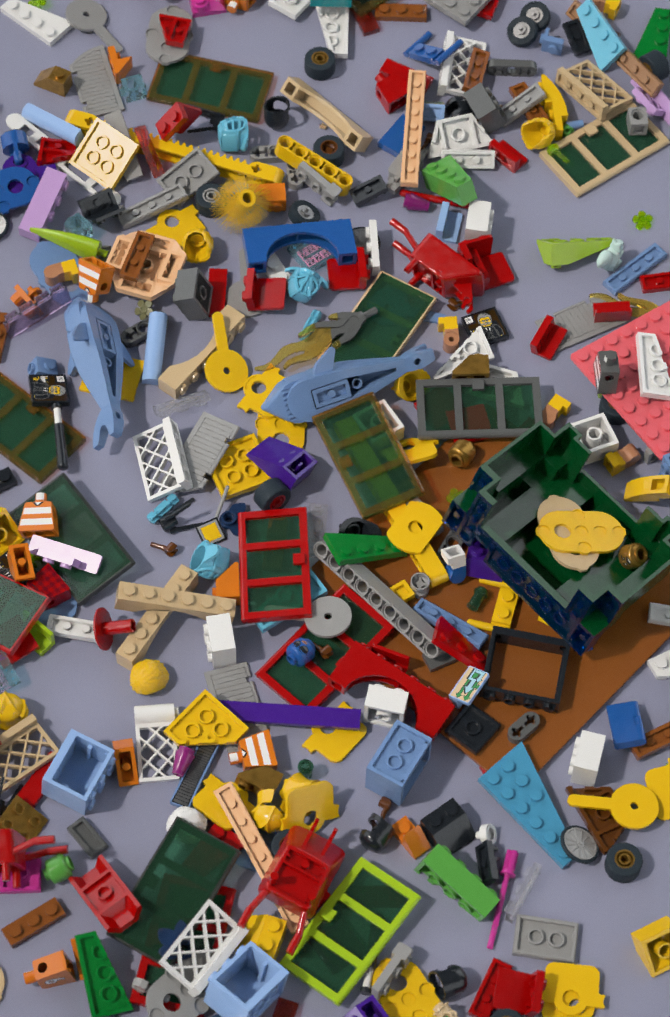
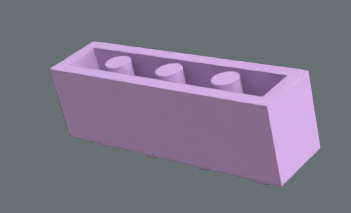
M46 167L18 227L19 235L40 242L42 237L29 231L30 227L48 229V223L54 219L56 206L59 207L61 204V195L63 191L66 192L69 186L66 173Z

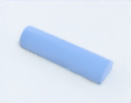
M27 103L22 110V117L75 146H79L84 138L80 128L31 103Z
M154 311L149 314L142 384L158 385V378L162 373L168 315L163 312Z

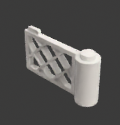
M174 703L134 706L139 784L180 781L178 776H166L161 772L168 764L173 767L174 763L171 760L175 759L177 745L174 742L172 745L170 743L171 739L168 738L166 740L159 734L163 728H167L179 716L178 707H174ZM148 729L153 735L145 741L140 737V730ZM156 736L164 742L158 750L149 744ZM166 745L172 748L174 752L168 759L160 753ZM146 747L155 752L149 760H146L141 755V752ZM157 755L166 761L159 769L151 764ZM147 766L156 771L152 777L143 778V771Z

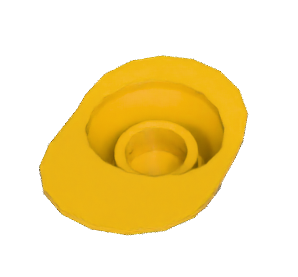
M423 369L407 372L394 380V386L391 387V390H394L395 394L405 401L416 400V380L431 378ZM424 388V396L430 393L431 388Z

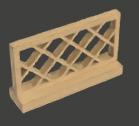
M588 59L568 69H565L563 66L557 69L555 83L599 121L606 119L608 113L633 102V97ZM587 66L592 71L582 70V68ZM572 74H579V77H575ZM581 75L591 76V79L582 78ZM593 77H599L602 80H595ZM592 84L602 86V88L592 87ZM604 86L612 87L614 90L604 89ZM604 94L613 95L614 98H608L603 96ZM616 96H620V97H623V98H625V99H624V100H622V99H616ZM606 103H613V105L608 107Z
M33 714L0 734V741L2 743L0 745V754L8 755L6 764L0 763V767L5 768L3 776L5 780L1 794L53 760L59 751ZM37 730L41 734L40 741L29 740L30 734ZM16 743L25 744L23 752L12 751L13 745ZM28 744L39 745L37 754L26 753ZM42 746L51 747L54 751L49 755H40ZM11 755L22 757L21 764H10ZM25 757L36 758L35 764L31 767L24 766ZM8 768L18 769V776L15 778L7 777Z

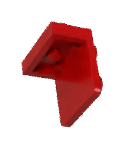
M176 102L155 124L161 139L167 142L175 133H184L202 114V110Z
M489 234L481 235L471 240H464L458 243L457 253L472 263L473 258L470 250L476 249L480 258L490 255L493 237Z
M364 247L356 248V264L338 266L335 258L327 260L330 290L366 289L367 280H370V269L366 268V265H368V254H365Z
M476 249L470 250L473 258L472 264L481 270L484 275L485 290L514 281V275L502 252L480 258Z
M247 268V276H244L245 291H242V301L246 303L248 311L283 310L287 288L286 278H258L255 268Z
M499 968L494 989L493 1008L497 1010L509 1008L526 1017H534L539 1014L544 1006L542 993L547 985L545 971L536 970L532 974L508 968Z

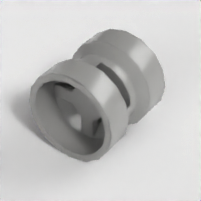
M416 573L411 577L410 588L415 593V598L421 599L426 597L429 593L430 579L425 573Z

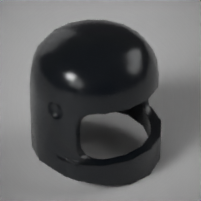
M274 96L265 101L264 121L268 127L281 129L287 125L289 121L288 112L290 110L288 98ZM275 101H281L288 107L284 111L282 109H275L273 104Z
M463 96L451 97L445 104V111L449 118L455 117L458 114L472 113L474 115L472 108Z
M372 813L368 818L372 830L362 829L359 840L367 850L381 852L395 835V830L378 814Z
M456 964L448 965L447 969L442 971L438 969L430 971L428 974V979L435 987V992L441 1000L464 992L468 985L465 971ZM436 975L439 977L443 987L438 986Z

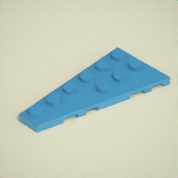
M521 741L478 779V782L563 869L572 861L564 852L560 843V836L565 827Z

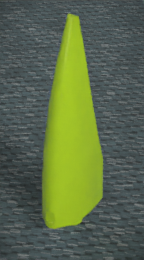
M30 227L29 231L80 257L94 256L97 258L99 255L107 258L109 251L101 249L102 242L100 240L60 230Z

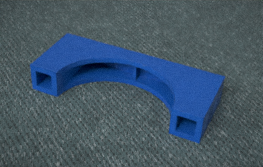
M350 219L242 229V243L247 268H255L256 273H266L267 262L274 252L284 246L297 243L313 244L326 249L335 257L338 266L356 264L357 249Z

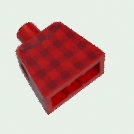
M49 563L35 574V579H31L26 583V586L50 597L51 602L44 611L72 598L70 588ZM27 597L21 599L27 609L34 604H39Z

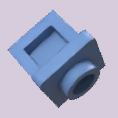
M546 28L545 33H541L539 43L542 44L541 51L561 56L564 39L549 36L550 28Z
M36 356L28 364L27 372L29 374H58L57 361Z

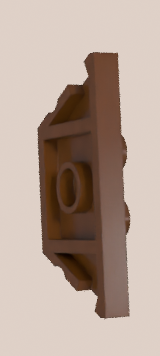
M568 786L565 789L568 796L577 794L611 798L614 793L611 787L595 788L593 786H585L584 788H573V786ZM575 807L602 854L606 855L626 828L615 821L609 810Z

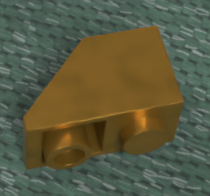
M264 765L239 772L235 783L238 784L240 789L249 790L255 793L256 796L259 791L265 789H274L275 794L284 774Z

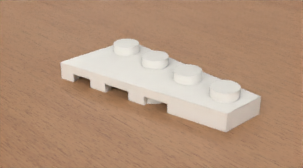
M8 0L0 7V12L50 47L73 28L67 19L20 0Z

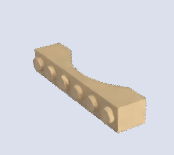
M288 76L280 89L282 94L326 123L354 152L366 151L373 139L370 134L298 77Z
M227 304L221 313L224 318L229 346L233 342L234 337L238 333L243 332L246 324L245 315ZM213 335L206 348L197 356L183 363L169 366L158 378L159 389L176 400L180 395H184L192 382L195 383L200 374L205 370V363L208 357L217 351L215 335Z
M181 564L164 588L193 592L199 584L198 573ZM147 610L136 624L135 632L130 633L116 651L117 664L131 671L134 664L142 661L156 634L173 611Z
M120 581L116 591L114 609L131 612L170 610L187 613L205 621L206 616L230 613L232 624L235 617L236 599Z

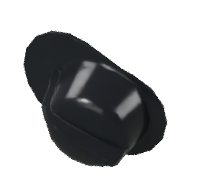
M352 517L339 524L338 533L382 536L378 525L361 518Z

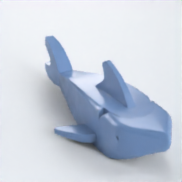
M77 297L71 302L64 313L70 349L68 375L74 377L78 371L86 387L101 408L93 433V449L99 451L105 447L108 434L115 438L122 436L124 418L120 403L123 364L125 362L130 367H134L135 364L126 347L121 342L118 326L114 319L98 306L82 297Z
M421 344L407 350L399 357L334 362L335 348L331 346L316 361L313 368L286 377L278 382L261 405V409L292 423L315 422L327 418L331 423L335 424L350 417L345 410L364 401L405 373L421 369L435 360L433 349H427L426 344Z

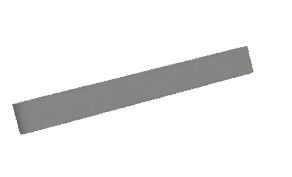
M324 540L315 543L313 550L316 557L428 658H435L446 653L431 643L434 628L362 563L339 566Z

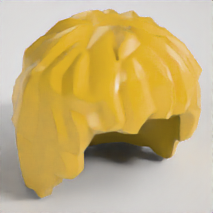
M533 118L521 126L522 140L529 150L548 147L555 137L556 130L554 125L546 118Z
M196 227L188 231L184 239H182L181 245L182 250L186 253V260L196 264L208 261L213 251L214 240L210 233L203 228Z
M145 659L134 664L131 669L130 686H132V690L137 694L148 695L156 693L165 688L168 683V670L159 660Z

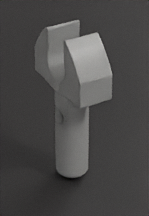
M135 977L131 985L134 990L141 994L147 993L151 987L148 985V981ZM166 995L163 1002L167 1003L170 1000V995Z

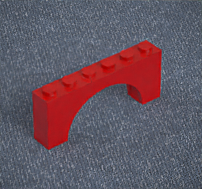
M356 640L328 678V685L343 695L357 684L372 681L382 682L409 692L408 700L416 716L415 729L431 737L432 742L454 713L455 705H453L449 698H442L436 694L437 692L432 687L424 686L418 678L413 675H407L400 666L392 665L383 655L375 654L368 645L362 642L359 643Z

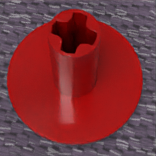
M104 607L98 608L93 619L94 636L98 647L103 651H107L112 645L113 635L134 633L136 630L135 620L112 621L109 612Z

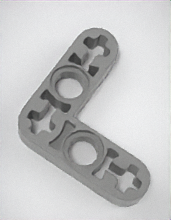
M276 145L255 146L250 150L251 162H262L265 164L284 162L277 156L271 155ZM286 163L289 188L292 190L302 189L304 182L298 177V183L294 182L296 170L291 169V165Z

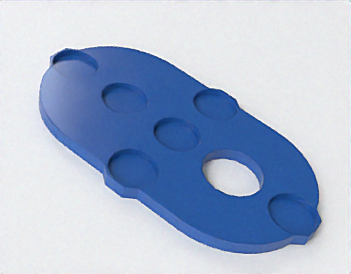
M9 167L0 170V214L4 215L9 213L10 210L30 204L39 185V178L23 167ZM13 181H19L24 187L19 193H11L8 190V185Z

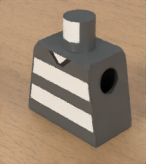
M612 350L599 351L593 363L597 394H616L620 375L617 352Z

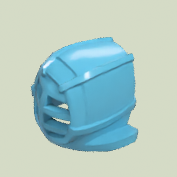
M233 116L220 121L217 133L221 151L238 152L241 150V152H245L248 148L249 139L247 119L243 116Z
M288 267L285 269V272L291 273V276L288 278V294L295 301L302 302L303 304L307 303L315 296L321 286L326 290L329 287L323 277L310 269L300 267Z
M204 540L194 550L189 567L197 572L198 576L216 580L229 567L230 549L212 544L209 540Z

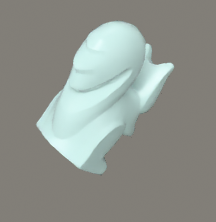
M613 238L610 247L599 254L597 267L614 272L622 263V260L619 258L624 253V242Z

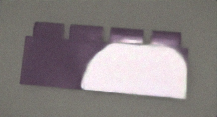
M59 282L49 288L51 294L44 291L34 297V304L30 300L18 307L19 313L13 310L4 316L6 321L3 322L8 337L10 339L72 302L67 286H63Z

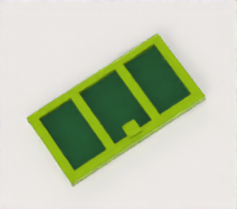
M360 857L305 928L302 939L293 956L286 953L279 964L293 976L340 1007L421 900V896L363 857Z

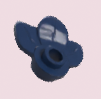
M245 503L233 504L229 511L223 512L219 518L220 525L225 529H230L235 536H238V513L245 512ZM258 519L246 520V537L249 536L248 528L254 526Z
M182 920L177 922L174 930L168 928H160L158 930V939L163 945L158 951L161 957H163L186 928L187 924ZM190 939L182 940L180 945L184 946L186 951H191ZM170 955L167 960H173L178 957L177 955ZM182 955V960H187L190 957H192V955Z

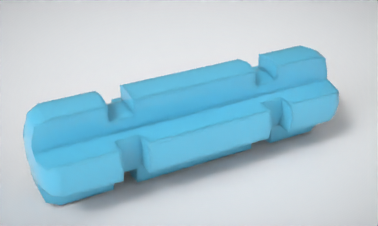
M314 309L310 314L311 317L308 318L303 330L299 334L301 341L307 342L309 340V335L315 329L314 323H317L322 317L320 311Z
M170 494L166 498L167 500L162 501L154 509V512L151 511L147 515L150 523L155 524L159 517H163L172 509V505L175 506L179 502L175 494Z

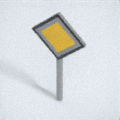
M228 485L225 487L215 517L195 526L201 542L209 540L210 543L217 544L227 539L218 517L229 490Z

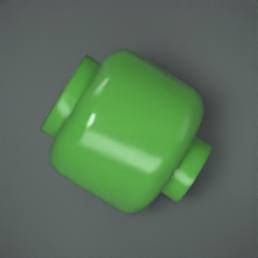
M57 854L45 861V869L42 871L47 881L51 880L53 883L59 884L73 875L75 867L68 855Z

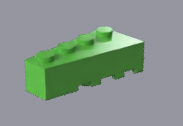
M451 155L437 162L430 163L421 170L428 190L461 206L477 199L472 179Z
M438 843L415 867L414 871L418 874L421 872L426 874L429 883L433 886L435 884L440 885L444 892L443 894L451 899H458V905L480 922L500 901L497 893L492 888H487L478 875L467 870L464 862L455 859L446 846H441Z

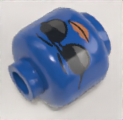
M300 637L287 647V661L291 665L303 667L314 659L316 647L311 640Z

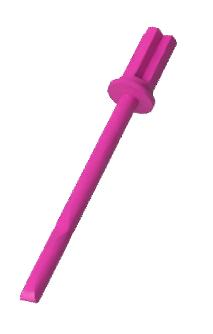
M507 849L503 869L499 872L504 878L499 894L500 901L497 903L487 948L493 950L509 879H513L516 876L514 872L519 855L516 850Z

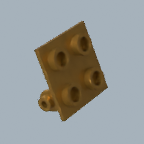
M16 795L0 817V829H14L24 836L27 841L37 837L48 819Z

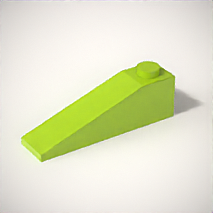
M592 237L586 238V241L581 238H570V241L559 238L537 239V245L545 264L551 265V268H561V265H569L610 247L613 238Z

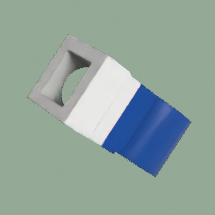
M459 544L441 549V556L447 563L445 569L450 581L454 584L462 582L466 577L465 552Z

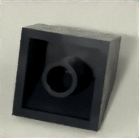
M451 798L420 820V827L432 846L435 847L438 843L441 846L444 845L451 851V855L476 838L475 831L466 813L454 798Z

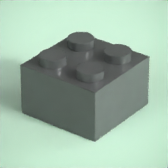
M480 82L463 93L477 119L489 135L507 124L504 120L506 115L488 86L484 87Z
M198 267L178 270L177 278L175 279V293L173 294L174 304L178 306L182 314L189 321L209 318L213 286Z

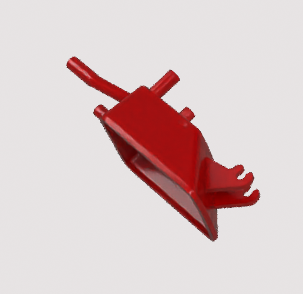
M392 218L389 224L404 234L414 249L411 253L408 248L397 240L392 243L395 249L410 260L404 271L408 274L412 271L414 277L408 284L415 286L421 280L444 298L457 297L463 303L461 309L464 310L468 306L469 309H467L466 313H471L473 311V297H482L485 293L484 275L481 270L431 233H428L418 245L408 228Z
M318 818L315 819L310 830L297 825L290 828L259 884V894L246 907L237 923L238 927L244 929L255 908L265 898L299 916L298 926L295 935L286 949V953L292 956L302 939L306 920L311 919L315 915L345 858V852L332 843L338 831L337 828H334L328 840L314 833L320 820Z
M0 829V873H2V881H10V872H12L13 889L21 888V871L26 870L27 861L47 855L68 854V845L47 847L26 854V849L31 846L54 844L56 842L55 835L34 837L26 841V838L14 829Z

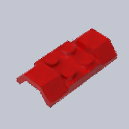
M102 854L98 856L95 867L82 877L71 876L68 878L108 933H121L138 921L142 910L141 904Z

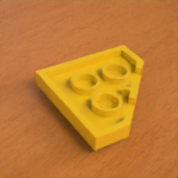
M205 689L163 732L177 746L236 744L249 731V727Z

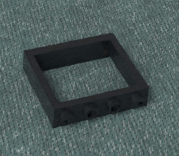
M493 625L484 669L485 672L489 673V676L497 642L562 655L555 697L551 699L488 686V678L480 690L479 697L488 701H503L508 705H523L529 709L538 708L545 712H558L571 642L567 643L561 638Z

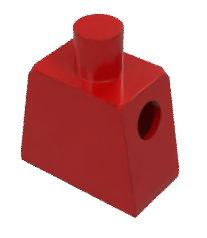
M379 73L375 77L377 82L375 94L386 112L391 114L406 105L408 81L397 73H393L388 77L383 73Z

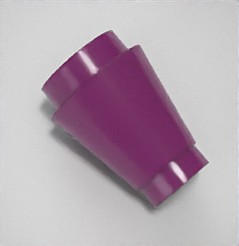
M406 193L403 207L407 208V210L427 212L430 201L413 193Z
M180 746L176 750L172 770L173 775L178 777L184 776L195 758V751L193 749Z

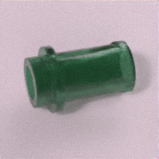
M482 586L475 588L472 598L466 605L467 608L477 612L483 600L487 599L488 590Z
M303 759L298 763V771L307 779L308 777L310 779L314 765L310 760Z

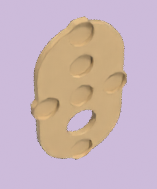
M551 495L540 504L537 511V520L540 523L542 517L552 511H573L574 509L581 508L570 499ZM557 526L554 528L557 536L562 538L570 536V531L566 527ZM550 549L553 557L559 564L579 572H586L588 568L595 564L599 553L573 555Z

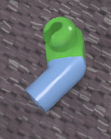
M583 119L566 122L563 126V136L566 137L576 129L584 127Z

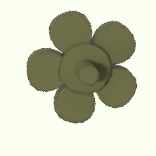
M144 300L138 301L137 305L139 307L135 308V314L140 315V319L143 320L151 312H154L151 309L153 303L148 300L146 302Z

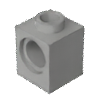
M646 107L628 108L626 122L629 136L647 134L649 123Z

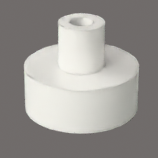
M483 824L480 826L479 831L475 833V836L481 842L492 840L494 844L497 839V832L493 824Z

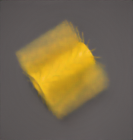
M234 178V182L229 180V184L226 185L225 183L224 188L220 187V193L217 194V202H213L214 204L220 203L217 206L223 210V212L215 210V212H220L221 216L218 219L228 214V217L222 224L225 221H230L232 223L230 226H233L234 223L237 232L236 219H238V225L241 226L240 229H244L250 226V224L254 227V222L252 221L255 220V223H259V218L257 217H262L260 212L265 209L264 205L270 203L263 202L270 200L260 199H273L260 197V195H263L262 192L261 194L259 192L264 188L254 193L253 191L259 184L255 186L256 184L251 185L250 180L246 184L245 180L244 185L243 178L240 180L241 185L238 183L239 180L236 181Z

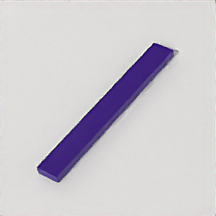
M218 700L243 723L360 731L361 709Z

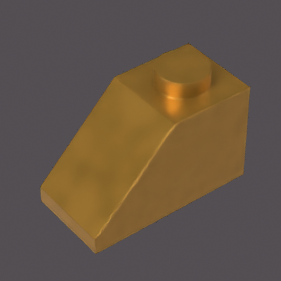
M53 66L42 70L33 84L65 97L73 85L72 73L61 67Z
M469 355L452 371L451 379L489 378L488 355Z

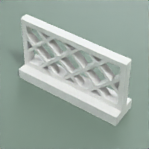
M447 31L443 43L444 51L458 39L463 41L465 47L462 49L458 48L441 63L437 95L444 96V93L465 97L463 95L465 92L461 91L463 84L459 80L466 75L461 66L464 64L468 65L470 57L467 58L463 52L468 50L472 53V47L474 46L486 51L485 42L454 36V31ZM459 55L463 61L457 63L454 57ZM456 68L461 73L457 77L452 72ZM455 82L460 88H450V84Z
M169 416L162 419V424L132 437L147 499L150 503L180 489L189 490L193 488L178 425ZM164 430L162 439H156L157 433ZM148 438L149 440L145 447H141L139 441ZM153 441L159 443L155 452L149 450ZM163 445L168 446L165 456L159 454ZM147 453H150L152 457L147 464L143 459ZM157 457L163 459L159 468L153 466ZM167 461L172 462L169 472L163 470ZM151 468L156 470L152 480L147 476ZM161 473L167 475L163 484L157 482ZM171 477L176 478L177 484L168 487L167 485ZM154 485L160 486L158 493L152 495L151 491Z
M208 899L158 963L188 989V993L194 998L201 994L209 983L208 978L214 971L218 972L249 930L246 927L244 929L238 927L233 919ZM208 907L215 912V920H206L205 910ZM226 922L233 929L229 934H222L220 923ZM216 923L217 934L208 935L206 924ZM194 924H202L203 935H193ZM208 938H218L219 947L209 950ZM190 939L191 951H181L180 942ZM194 939H204L205 950H195ZM191 954L193 966H183L182 955ZM196 954H206L205 965H197ZM170 955H177L178 967H172L166 962ZM193 969L194 979L191 983L184 978L183 970Z

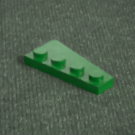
M655 8L634 52L638 59L652 50H659L667 57L670 34V9Z
M325 533L323 536L325 543L339 566L407 556V553L396 548L387 536Z
M96 931L74 935L91 1017L110 1016L134 1010Z

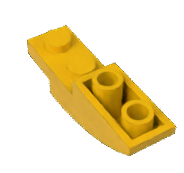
M542 74L540 82L537 83L547 98L539 104L543 106V110L545 113H548V117L552 120L556 130L555 141H560L563 136V126L568 121L567 107L555 84L545 74Z
M670 475L641 477L627 482L623 500L625 502H644L670 499Z

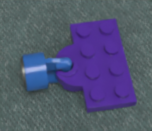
M11 129L1 135L3 153L6 156H10L3 164L2 169L23 167L37 176L39 181L46 167L57 170L56 164L38 167L33 158L25 155L29 150L27 133L25 131ZM13 181L8 185V190L11 193H19L23 190L24 186L19 181Z

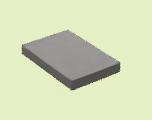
M197 146L156 181L163 190L181 182L188 198L191 199L196 195L197 190L201 186L212 182L220 175V172ZM189 199L177 204V206L180 208Z
M517 914L512 956L574 964L579 923Z

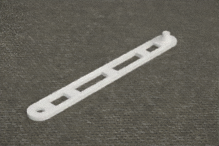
M13 113L6 118V124L10 129H21L26 125L34 132L30 137L27 136L28 143L38 151L40 145L37 142L42 137L49 138L20 114ZM70 160L54 163L91 194L97 192L92 188L98 183L90 177L84 182L65 166ZM113 189L112 192L116 202L120 204L121 196Z

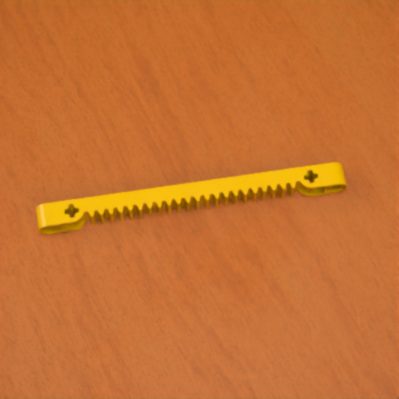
M72 109L68 112L64 121L80 128L85 137L93 124L91 120L94 122L96 116ZM132 127L128 129L131 140L141 146L137 151L139 154L176 164L194 150L192 144L186 147L185 142L179 145V141L173 143V139L166 142L159 139V135L154 138L153 133L147 136L146 131L140 134L139 129L133 132ZM206 148L202 150L220 172L219 176L231 180L234 178L236 181L239 180V182L243 178V183L245 184L247 173L248 183L250 180V183L252 182L253 184L282 183L285 176L284 171L276 166L262 162L246 164V160L240 162V158L234 161L233 156L227 159L226 154L220 157L219 152L213 155V150H210L208 153H206Z

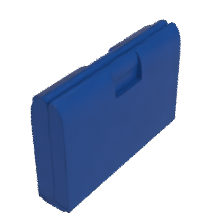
M404 114L399 117L378 141V148L395 157L403 149ZM422 125V133L426 128L424 125Z
M637 701L606 706L616 750L641 746L647 743Z

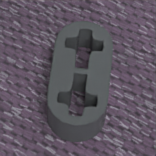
M530 711L515 721L508 728L507 738L509 742L519 744L534 733L540 723L538 714ZM527 719L530 721L533 719L534 725L530 723L527 726H525L527 724ZM521 730L520 737L517 735L515 737L513 736V731L517 733Z

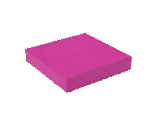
M42 857L26 862V870L21 871V888L13 889L12 872H10V881L7 882L2 881V873H0V894L41 893Z

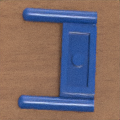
M427 31L405 50L403 54L407 58L410 56V59L439 66L463 45V41L458 39L444 51V49L424 44L432 37V33Z

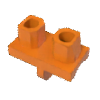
M17 284L14 287L16 292L10 297L12 302L17 307L24 301L27 302L20 309L27 318H30L35 313L41 315L43 311L34 301L40 302L42 300L40 297L42 290L39 287L32 288L30 286L27 288L29 292L27 294Z

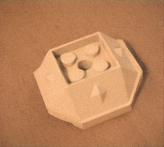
M137 231L127 235H118L106 260V263L115 267L112 283L116 292L153 301L175 288L178 270L183 269L187 259L186 253L175 239L149 233L155 235V241L138 281L133 282L119 278V273Z

